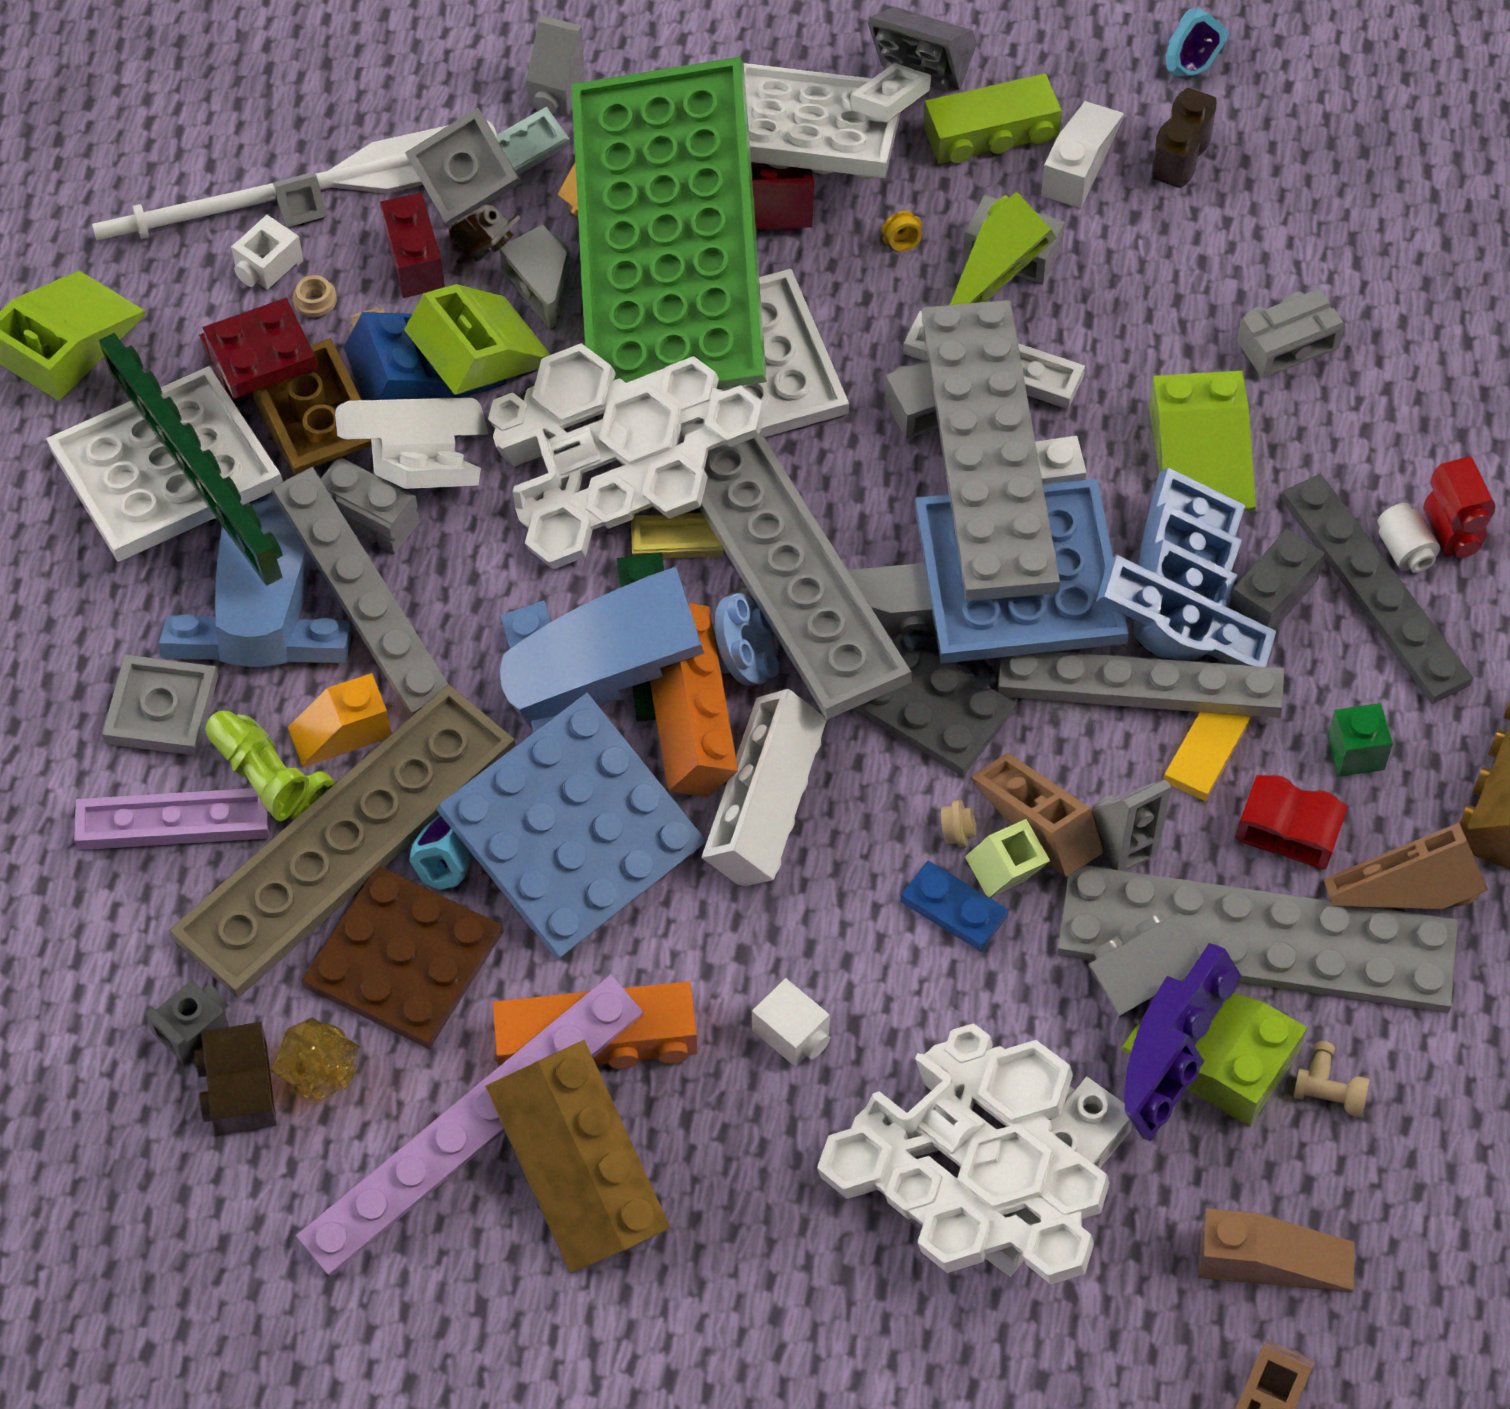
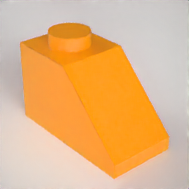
M372 673L326 688L288 726V731L303 768L386 740L391 735L387 709Z

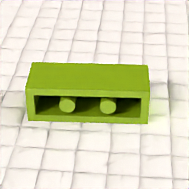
M1046 73L925 100L923 127L938 164L949 161L961 163L975 155L988 152L1004 153L1014 146L1032 142L1034 144H1043L1050 141L1053 137H1058L1062 110Z

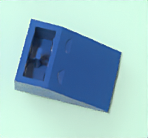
M362 312L344 345L345 353L363 400L462 398L507 383L504 379L455 395L405 332L404 328L412 314Z

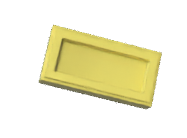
M684 513L671 519L663 514L634 515L633 520H631L632 556L662 553L663 559L724 556L722 545L702 513Z

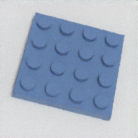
M1098 479L1043 484L1060 579L1059 593L966 601L949 494L915 498V511L941 664L1127 644L1128 630L1125 615L1096 602L1108 560L1113 557Z
M588 693L584 694L466 783L436 808L557 960L707 842Z

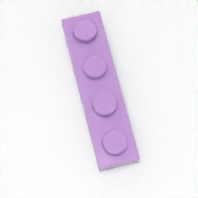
M254 788L76 799L74 842L77 850L270 838V813L265 809Z

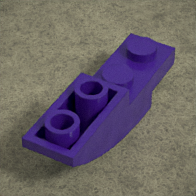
M1209 943L1183 982L1166 976L1142 1019L1127 1067L1124 1104L1126 1115L1145 1140L1151 1141L1159 1128L1168 1121L1173 1107L1183 1092L1197 1078L1204 1060L1195 1045L1207 1033L1211 1021L1225 1000L1232 996L1238 981L1242 977L1225 948Z

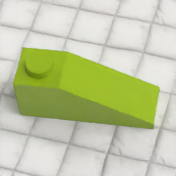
M1017 191L1010 197L1007 195L1002 196L988 209L987 214L989 217L982 223L950 305L987 302L1056 239L1052 229Z

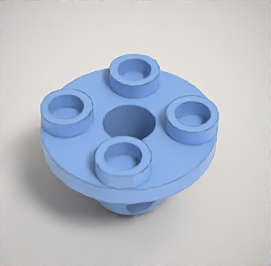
M742 593L724 597L717 606L715 626H713L721 673H731L738 682L745 686L762 684L768 679L776 677L779 672V664L774 654L771 637L773 630L760 608L751 598Z

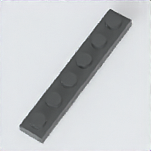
M1320 473L1283 490L1281 500L1313 544L1325 552L1324 558L1430 703L1434 704L1471 686L1473 676L1323 475Z

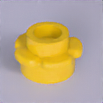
M899 211L892 214L886 219L881 228V232L884 235L883 242L886 245L890 244L898 252L915 248L922 239V222L920 218L914 216L911 211Z

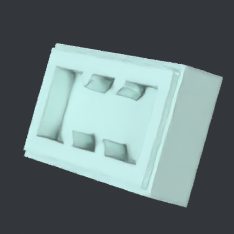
M547 106L496 135L497 140L518 175L565 149L570 144L569 137Z

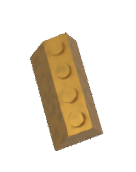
M1510 701L1503 716L1504 719L1509 721ZM1509 726L1507 732L1500 729L1497 730L1488 752V756L1496 758L1492 769L1482 766L1472 793L1479 795L1480 799L1476 808L1468 804L1466 805L1459 822L1474 856L1510 869Z
M585 1040L485 1085L570 1273L624 1251L671 1228Z

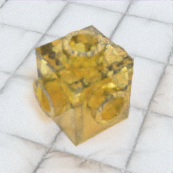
M311 1017L286 1030L270 1072L292 1084L294 1090L300 1095L320 1101L337 1091L345 1090L349 1086L357 1070L356 1065L353 1063L360 1046L346 1038L345 1033L338 1027L321 1023Z

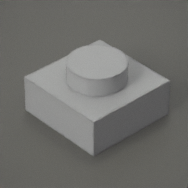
M315 172L273 183L282 220L286 228L327 216Z

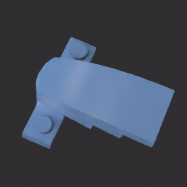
M1170 468L1159 472L1145 525L1138 565L1118 555L1109 559L1096 602L1134 620V637L1148 651L1165 660L1193 662L1209 654L1228 664L1266 667L1276 630L1225 607L1237 574L1231 572L1242 541V539L1236 537V533L1245 505Z
M266 494L247 504H250L258 515L263 534L270 531L281 548L283 556L277 559L283 578L266 586L222 527L216 571V617L194 616L191 614L167 616L159 641L161 658L214 659L232 665L247 667L273 666L287 662L346 663L351 643L352 628L351 621L333 620L330 618H320L317 620L298 619L308 592L307 576L313 559L273 494Z
M676 566L598 597L554 621L551 620L549 609L544 600L500 615L510 647L502 657L500 667L501 687L509 703L525 722L533 728V732L537 731L586 693L592 697L597 705L622 699L619 690L663 677L661 667L704 654Z

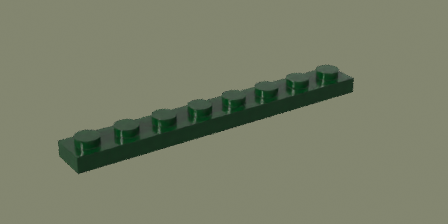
M115 333L100 339L99 343L110 374L263 583L268 586L283 578L277 561L283 554L276 538L270 531L263 534L261 522L250 504L243 506L240 503L241 496L233 480L229 476L225 478L220 476L221 469L213 453L209 449L205 451L200 449L201 442L193 426L190 423L183 425L180 422L182 418L176 404L170 396L163 399L161 387L151 371L143 372V364L132 345L125 347Z

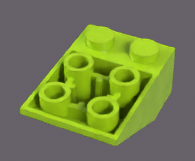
M80 270L12 299L0 311V365L57 401H60L104 357L99 340L112 333H115L121 340L146 315V312Z
M458 284L423 293L404 328L405 332L455 395L539 369L541 359L551 355L505 296Z

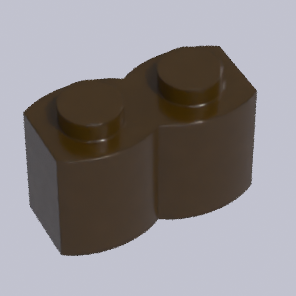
M1186 88L1178 94L1172 105L1170 119L1162 125L1156 137L1152 179L1178 188L1184 187L1192 179L1196 170L1198 156L1207 149L1211 141L1217 106L1216 97L1191 88Z
M262 1021L202 1031L203 1047L194 1048L199 1078L207 1077L208 1091L199 1093L203 1121H212L217 1136L277 1126L267 1040Z

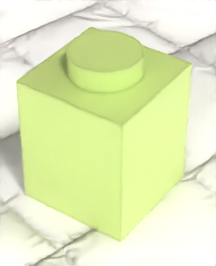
M1027 819L989 835L965 856L986 896L989 898L1028 880L1050 861Z

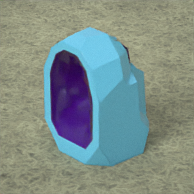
M1199 8L1189 9L1181 18L1179 26L1168 42L1169 47L1166 54L1167 70L1176 77H1192L1208 69L1224 46L1229 32L1210 14Z
M438 815L424 827L412 844L409 861L423 884L442 890L458 886L465 878L473 855L444 818Z

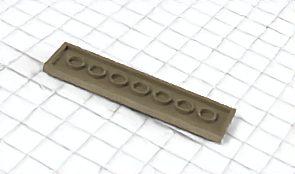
M448 684L169 930L171 938L235 997L239 998L360 890L372 872L379 866L384 868L419 836L424 827L440 815L436 808L441 802L516 746L515 739Z

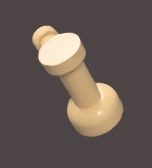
M1327 1041L1317 1042L1314 1049L1315 1057L1311 1063L1310 1071L1299 1069L1293 1098L1304 1100L1306 1095L1343 1103L1344 1109L1349 1115L1362 1118L1370 1079L1356 1076L1348 1084L1328 1080L1335 1046Z

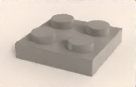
M478 107L405 152L441 217L448 226L522 183Z
M124 655L102 733L105 744L197 756L218 679L216 666Z

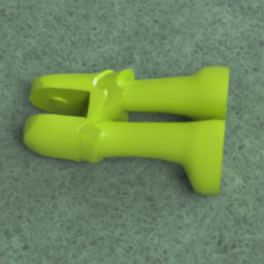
M218 711L207 721L205 731L208 739L221 752L226 761L230 762L233 772H238L242 778L247 776L265 809L278 821L286 820L288 817L294 821L336 784V781L323 771L305 776L297 768H287L273 748L275 744L269 738V735L247 714L235 715L229 711Z

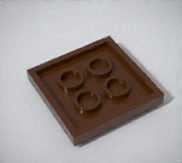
M379 866L372 872L301 982L304 988L430 1049L503 934V925Z

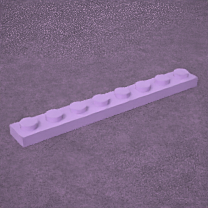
M610 974L296 1236L325 1272L331 1276L505 1131L485 1085L582 1040H585L592 1057H594L643 1016V1011Z

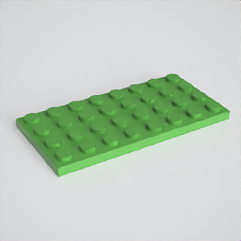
M741 57L571 84L585 346L612 366L615 371L614 380L620 378L625 383L664 369L669 365L692 356L716 372L719 378L717 389L767 382L745 72Z

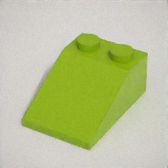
M1243 370L1153 376L1149 411L1159 472L1170 468L1244 504V511L1256 510L1249 405Z
M1233 993L1231 997L1225 1000L1211 1021L1207 1033L1195 1045L1204 1063L1200 1067L1195 1081L1188 1085L1186 1089L1250 1127L1299 1054L1307 1027L1265 1002ZM1142 1019L1122 1046L1121 1050L1131 1055L1133 1043Z

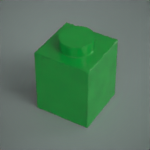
M1377 703L1335 709L1327 737L1338 776L1385 770L1393 742L1382 704Z

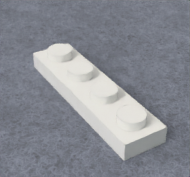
M919 311L904 342L903 354L928 361L922 324V311ZM1018 343L1027 396L1069 409L1084 377L1085 365Z

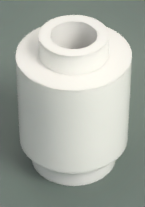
M1400 503L1388 508L1378 518V525L1380 526L1379 535L1401 571L1411 569L1413 573H1419L1435 563L1436 556L1440 551V545L1417 509H1412L1408 503Z

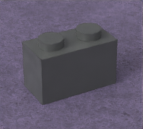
M1286 528L1233 588L1229 609L1275 630L1318 581L1325 552Z

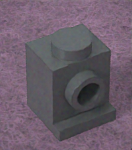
M193 980L155 1010L152 1007L145 1013L152 1033L183 1064L195 1056L194 1048L203 1047L202 1031L229 1027L224 1012L228 1005L222 995L210 984L201 989ZM197 1008V1011L194 1014L187 1016L190 1012Z

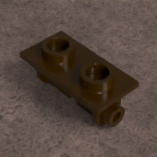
M486 204L469 215L454 221L449 227V236L463 252V255L456 262L461 264L472 257L479 261L491 250L494 252L498 251L514 236L510 229L521 217L516 215L507 220L496 207Z

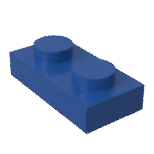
M929 860L901 894L900 900L904 905L980 952L1006 920L1009 909Z

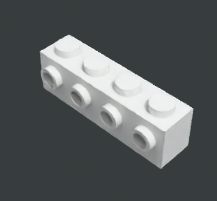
M790 689L756 698L736 756L738 772L727 782L701 857L737 885L749 886L774 880L781 866V857L788 835L795 823L794 817L802 793L808 784V775L815 754L821 745V736L827 721L826 718Z
M1087 1076L1076 1090L1071 1086L1069 1087L1061 1116L1050 1119L1052 1124L1050 1132L1098 1168L1103 1166L1131 1132L1133 1126L1125 1113V1104ZM1027 1208L1003 1215L1005 1218L1017 1215L1030 1226L1041 1222V1219ZM1013 1247L985 1255V1259L1009 1277L1024 1262L1023 1255Z

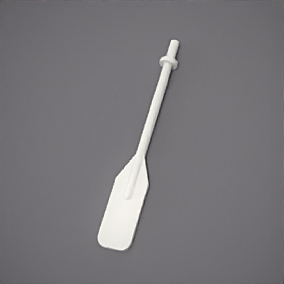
M488 122L490 128L496 136L497 133L495 131L494 126L490 122ZM447 126L371 142L332 169L316 173L320 190L340 188L389 194L423 185L405 152ZM273 183L147 212H143L141 204L133 205V215L93 223L92 227L96 241L137 231L142 240L149 238L148 229L275 201L277 198Z

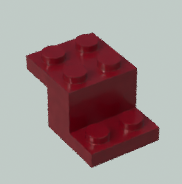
M287 297L203 326L204 333L199 334L201 344L212 369L233 403L253 397L252 392L318 369L316 356Z

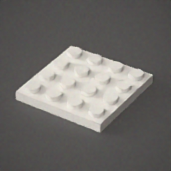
M743 63L751 162L765 163L778 169L789 167L806 168L819 174H829L832 172L854 174L861 179L886 177L901 112L887 122H876L869 120L864 114L849 110L851 94L872 78Z
M792 269L759 277L767 382L743 385L742 387L760 399L766 408L760 432L764 437L849 414V402ZM734 387L723 388V389H719V390L726 391V390L732 389V388H734ZM700 420L682 427L678 442L685 440L687 433L703 428L704 422Z
M210 366L161 387L163 399L170 396L176 404L182 418L180 422L183 425L190 423L193 426L201 442L200 449L202 451L209 449L213 453L221 469L220 476L222 478L229 476L233 480L240 493V503L242 505L271 493L272 487L283 482L280 472ZM131 401L46 438L53 456L117 562L216 518Z

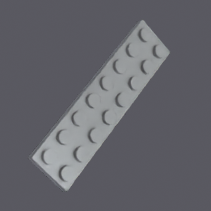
M1003 300L922 307V324L965 600L975 601L1059 593L1060 579L1011 301Z
M760 432L758 437L732 447L724 444L709 450L704 467L708 478L699 509L826 720L912 683L911 670L762 433Z
M1087 865L1068 875L1057 956L1095 961L1097 958L1093 950L1117 936L1122 944L1140 935L1135 926L1159 912L1163 914L1165 919L1176 914L1200 956L1209 943L1226 949L1242 976L1238 981L1240 983L1449 1013L1451 1009L1458 919L1376 907L1333 906L1332 902L1328 900Z

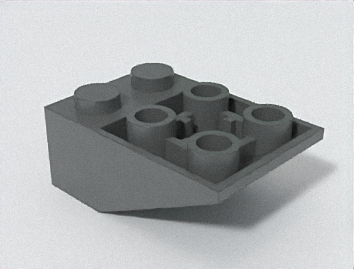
M892 7L869 17L868 26L881 66L887 69L892 64L897 63L931 75L930 87L936 90L947 91L949 86L956 89L961 88L977 45L973 30L897 7Z

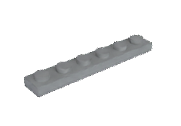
M311 467L272 487V494L399 700L412 717L443 690L448 683L316 471Z
M1053 651L1001 657L998 692L1010 698L1281 718L1284 668Z

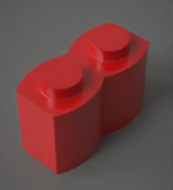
M1469 456L1441 463L1436 468L1430 481L1433 490L1423 504L1425 516L1445 557L1456 554L1459 558H1465L1477 553L1486 540V526L1489 524L1496 508L1495 502L1473 457Z
M1256 775L1235 838L1244 844L1271 853H1279L1286 858L1320 869H1327L1348 806L1329 792L1321 790L1314 792L1303 791L1283 776Z

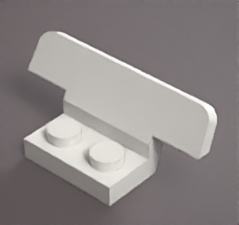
M476 399L347 401L337 407L335 417L338 437L343 439H371L374 475L405 489L479 485L481 468L464 461L463 454L454 452V436L488 434L482 407Z

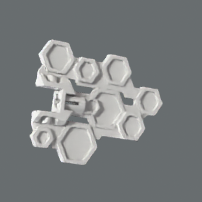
M582 343L542 358L535 385L526 390L524 400L513 392L494 399L488 416L489 422L495 428L493 439L496 448L507 462L515 467L543 456L548 470L547 474L516 485L513 489L518 519L528 528L525 545L529 551L548 566L556 569L586 557L593 529L601 526L609 529L633 520L635 513L650 507L656 508L669 519L701 507L708 478L704 471L708 451L724 444L732 447L758 437L766 409L763 402L741 385L726 391L717 389L719 378L716 372L694 356L628 383H625L620 378L614 380L615 371L612 366ZM604 413L603 419L568 433L563 430ZM700 420L704 422L703 428L687 433L684 443L678 445L682 427ZM616 460L623 464L621 467L592 477L589 488L579 491L585 472Z
M974 1023L950 1031L946 1042L934 1045L925 1054L917 1053L915 1059L923 1084L932 1091L908 1113L880 1091L872 1094L866 1108L855 1117L851 1129L828 1135L817 1167L820 1177L846 1199L875 1190L882 1192L886 1197L887 1203L905 1218H913L923 1226L918 1239L920 1250L946 1273L982 1263L986 1254L1008 1247H1013L1024 1257L1025 1264L1049 1284L1058 1283L1086 1273L1094 1242L1092 1235L1082 1227V1219L1101 1213L1110 1183L1105 1172L1050 1132L1052 1124L1049 1119L1061 1116L1073 1074L1067 1062L1037 1040L1007 1049L1001 1046L992 1048L993 1044L990 1035ZM977 1103L1006 1127L998 1130L972 1111L974 1104ZM940 1150L961 1167L958 1177L953 1176L930 1156L920 1159L914 1157ZM1027 1208L1039 1217L1041 1222L1030 1226L1017 1215L1007 1218L1003 1215Z

